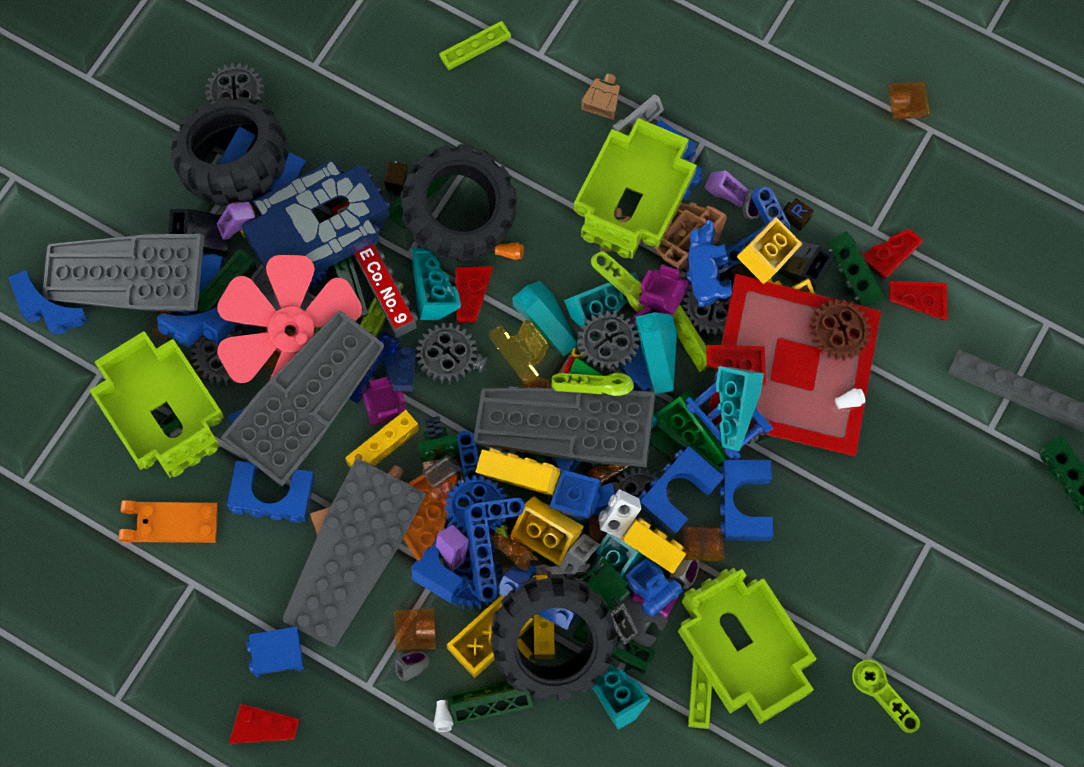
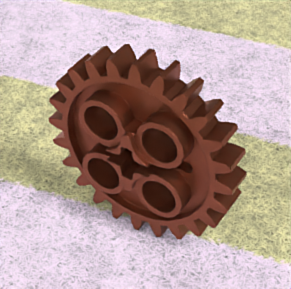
M835 299L833 304L830 300L826 302V305L822 304L819 307L820 309L814 312L815 315L811 317L813 322L809 325V327L814 329L809 334L815 335L811 342L818 343L815 348L821 347V354L828 352V358L834 355L835 361L840 356L843 361L847 357L852 359L855 355L858 356L861 353L860 350L866 349L864 344L870 342L866 337L871 335L867 331L871 325L865 323L869 318L862 317L865 311L859 313V305L853 308V302L851 301L846 305L845 299L840 304L838 299ZM841 315L847 316L848 321H844ZM825 321L830 322L831 328L825 325ZM849 332H853L856 339L851 338ZM832 338L837 339L839 345H835L832 341Z

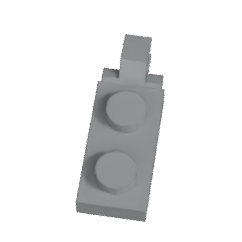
M584 563L575 574H572L573 565H568L563 570L557 564L554 567L543 564L535 566L537 568L535 573L536 575L563 574L565 579H573L575 577L580 579L587 573L586 570L590 568V564Z

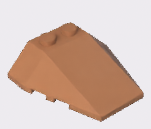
M681 202L660 246L653 247L665 262L675 268H690L688 253L690 235L693 229L698 230L703 227L706 220L712 221L715 231L712 245H715L719 241L727 216L710 206L705 208L697 206L696 203L691 202L687 204Z

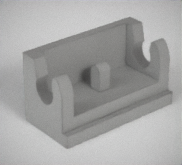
M583 534L566 553L560 568L564 570L568 564H572L574 566L572 574H575L580 566H583L597 550L600 544Z

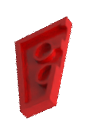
M908 228L889 238L888 241L880 245L877 244L867 252L861 253L870 269L886 280L923 243V239Z
M493 266L456 268V289L461 303V307L457 309V323L477 322L493 272Z
M889 282V302L947 321V283Z
M706 346L707 366L717 370L719 366L764 373L762 385H766L765 346Z
M241 704L229 744L294 740L300 720Z

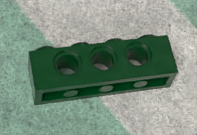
M848 231L827 242L830 246L828 251L835 254L834 258L839 262L837 267L841 274L845 273L848 278L846 283L850 290L854 289L857 294L854 297L860 306L863 305L870 308L887 298L855 240ZM850 251V256L847 259H843L844 252ZM859 267V272L856 275H852V269ZM868 282V288L865 291H861V285Z
M1063 435L1041 448L1039 451L1040 458L1050 467L1053 477L1060 481L1065 494L1072 498L1077 511L1082 512L1084 515V496L1079 492V489L1084 490V465ZM1056 457L1062 458L1064 464L1059 463ZM1068 473H1072L1075 476V480L1070 479Z

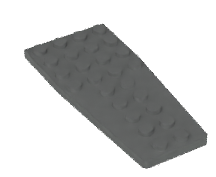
M147 234L49 244L47 246L42 296L51 302L142 311H197L204 235Z
M342 311L337 312L257 393L222 435L221 439L283 487L321 441L383 351V343Z
M485 388L481 391L474 441L477 445L581 462L647 467L656 395L655 392L631 391L625 395L613 396L603 392L602 394L556 391L553 388Z
M356 458L326 515L283 615V622L292 627H297L298 630L331 647L337 646L399 548L426 493Z

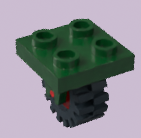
M440 417L424 419L426 431L423 432L425 441L418 443L422 466H431L446 460L453 461L460 457L456 434L448 436L446 427L441 425Z

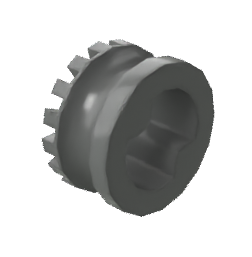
M479 354L472 369H478L482 373L487 365L488 357L483 358L482 354Z

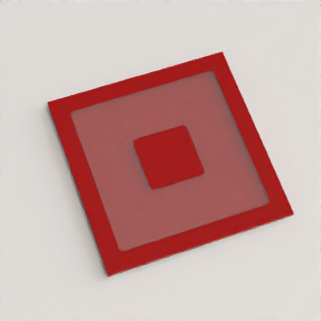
M735 274L721 345L765 346L766 385H762L756 408L773 427L766 435L855 457L865 403L860 407L838 409L835 398L854 388H861L866 400L881 311L859 305L858 312L865 311L862 317L869 318L865 323L871 325L867 330L871 335L866 337L870 342L864 344L866 349L860 350L861 353L858 356L855 355L852 359L847 357L845 361L840 356L835 361L834 355L828 358V352L821 354L822 348H815L818 343L811 342L815 335L809 334L810 331L814 330L809 327L813 322L811 317L815 315L814 312L820 309L819 307L822 304L826 305V302L829 300L833 304L835 299L770 282L763 284L758 279ZM842 314V319L848 321L847 316ZM825 321V325L831 328L830 322ZM849 332L850 337L856 339L855 334ZM832 338L833 343L839 345L838 340ZM715 392L711 396L708 414L720 403L719 392ZM721 414L713 422L721 423ZM752 419L747 430H751L754 427L753 424L755 423Z

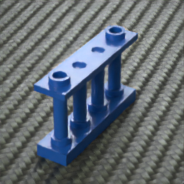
M717 372L714 375L716 378L715 383L694 401L688 397L685 400L687 403L685 407L691 414L695 413L722 443L721 431L712 423L721 414V410H718L717 406L706 416L699 408L716 392ZM755 408L752 420L755 423L753 424L754 427L746 433L741 448L758 433L761 434L763 432L766 435L773 429L757 408ZM724 449V452L731 459L734 457L737 460L741 457L735 450Z

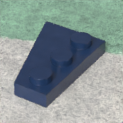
M384 346L383 351L380 353L393 391H413L416 347Z

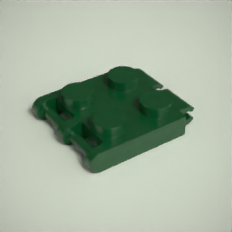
M602 555L592 568L586 570L587 573L580 580L584 581L591 576L585 583L589 584V587L594 592H598L611 612L618 605L614 599L616 598L621 602L631 592L626 588L629 584ZM602 563L604 564L597 572H594Z

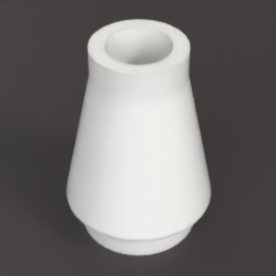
M854 388L835 398V403L838 409L860 407L865 403V397L861 388Z
M437 701L433 725L438 732L450 731L454 723L449 708V701Z

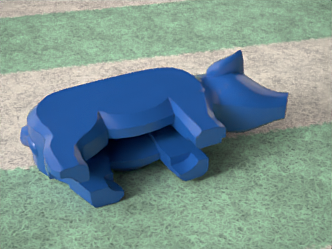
M706 220L705 225L700 229H693L690 235L688 253L690 270L687 271V278L689 282H692L693 294L700 307L712 305L719 298H728L732 294L733 288L731 280L728 282L719 281L720 273L718 267L729 264L725 244L720 246L712 245L715 231L714 223L710 220Z

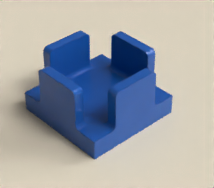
M640 345L639 350L635 351L637 353L636 357H631L632 363L625 361L626 367L623 368L619 365L618 368L633 380V389L635 391L639 389L640 391L648 390L651 392L653 388Z
M562 470L550 508L561 511L568 517L579 520L583 518L588 519L590 512H596L601 497L598 492L600 480Z

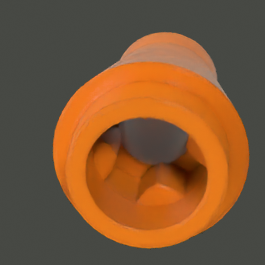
M519 242L498 244L495 247V255L515 261L523 257L524 247Z

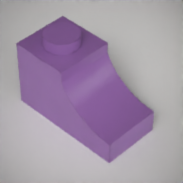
M726 170L711 172L704 187L714 197L730 201L738 207L743 206L748 191L744 185Z
M249 202L234 203L227 206L217 222L223 240L230 239L236 232L242 230V225L255 219V212Z
M453 525L447 529H442L437 535L436 547L439 549L444 560V567L451 572L464 564L469 542Z

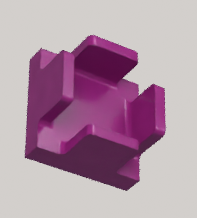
M665 265L661 266V271L654 270L653 272L648 270L641 283L642 294L639 298V304L674 316L690 286L689 281L681 279L678 270Z
M388 377L370 381V387L361 389L371 427L390 422L407 410L402 391H393Z

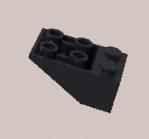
M170 209L168 234L204 235L203 252H228V239H222L217 226V222L222 215L192 209Z
M799 240L802 245L777 272L797 284L808 278L815 292L831 266L835 254L819 245Z

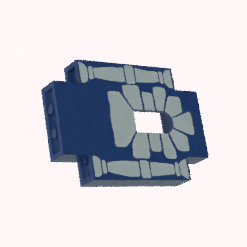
M331 160L255 199L253 203L259 217L241 227L265 271L268 261L274 256L300 255L312 261L314 264L313 275L378 242L379 230L385 228L384 220L390 216L389 208L391 206L386 198L383 199L380 195L382 192L378 184L372 182L371 179L373 177L368 169L365 170L362 164L344 173L340 165L336 166L334 161ZM337 197H344L349 201V207L345 211L320 224L312 213V210Z

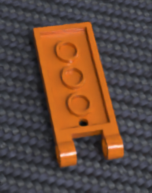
M129 500L121 502V513L138 514L137 531L131 529L119 530L118 541L216 543L218 503L135 502ZM145 519L148 520L147 524H143Z

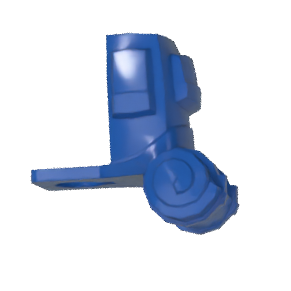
M648 558L636 565L626 575L628 586L636 595H641L644 600L642 609L650 617L658 614L660 610L672 600L678 598V595L683 592L680 583L674 579L670 581L666 579L662 568Z

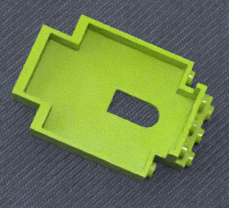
M640 118L637 119L629 136L611 129L574 202V211L578 215L585 217V223L581 229V237L589 243H597L605 250H613L621 257H629L633 259L641 240L649 246L659 247L696 173L697 165L682 159L688 148L689 139ZM626 188L643 195L629 221L620 222L614 217L615 209Z
M145 331L94 361L106 380L89 391L140 470L151 467L158 460L169 478L172 476L176 477L183 473V469L196 465L202 457L212 455L220 447L209 427L216 426L224 418L222 411L174 339L156 349ZM166 402L183 426L182 433L176 438L167 437L151 414V411Z
M735 568L730 571L725 569L717 574L718 577L711 580L709 578L701 584L702 587L695 590V588H692L684 594L685 597L682 603L691 618L681 623L678 633L697 660L729 713L731 714L747 704L759 724H762L808 696L814 690L802 670L812 665L816 661V657L764 578L760 581L755 579L745 585L743 580L747 575L743 569L738 572ZM731 613L735 615L753 643L737 652L720 625V617L723 614Z

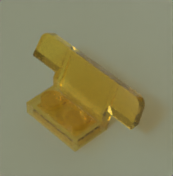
M524 320L518 335L511 337L501 325L490 331V339L524 383L536 380L539 374L533 365L542 362L549 344L530 320Z

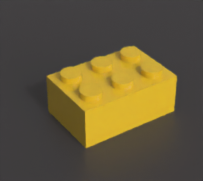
M775 217L741 251L737 258L764 284L787 262L802 243Z
M532 497L524 504L525 509L519 515L510 536L560 566L566 553L577 542L584 526L561 512L551 509L549 505L536 497Z
M640 517L638 520L634 519L621 539L673 574L686 555L683 551L684 547L674 539L671 542L666 539L668 536L656 528L654 531L650 529L651 525Z

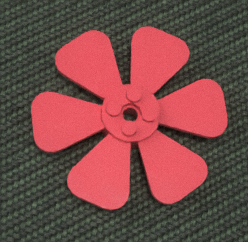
M274 256L266 265V273L281 308L276 311L250 278L245 276L234 278L219 300L217 309L220 317L230 322L266 327V333L229 337L220 342L217 354L232 380L237 383L249 382L276 350L281 354L270 378L271 380L316 334L314 333V328L323 327L339 311H342L354 321L360 318L362 306L351 285L342 278L331 279L309 307L303 311L300 309V306L313 277L314 264L305 256ZM285 327H293L295 331L294 335H287L285 333Z

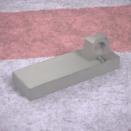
M654 94L624 120L620 119L613 125L614 130L629 136L638 118L651 122L664 111L660 98Z

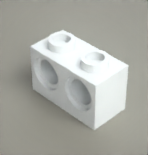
M619 489L609 499L607 508L599 514L600 530L621 539L641 510L639 498Z

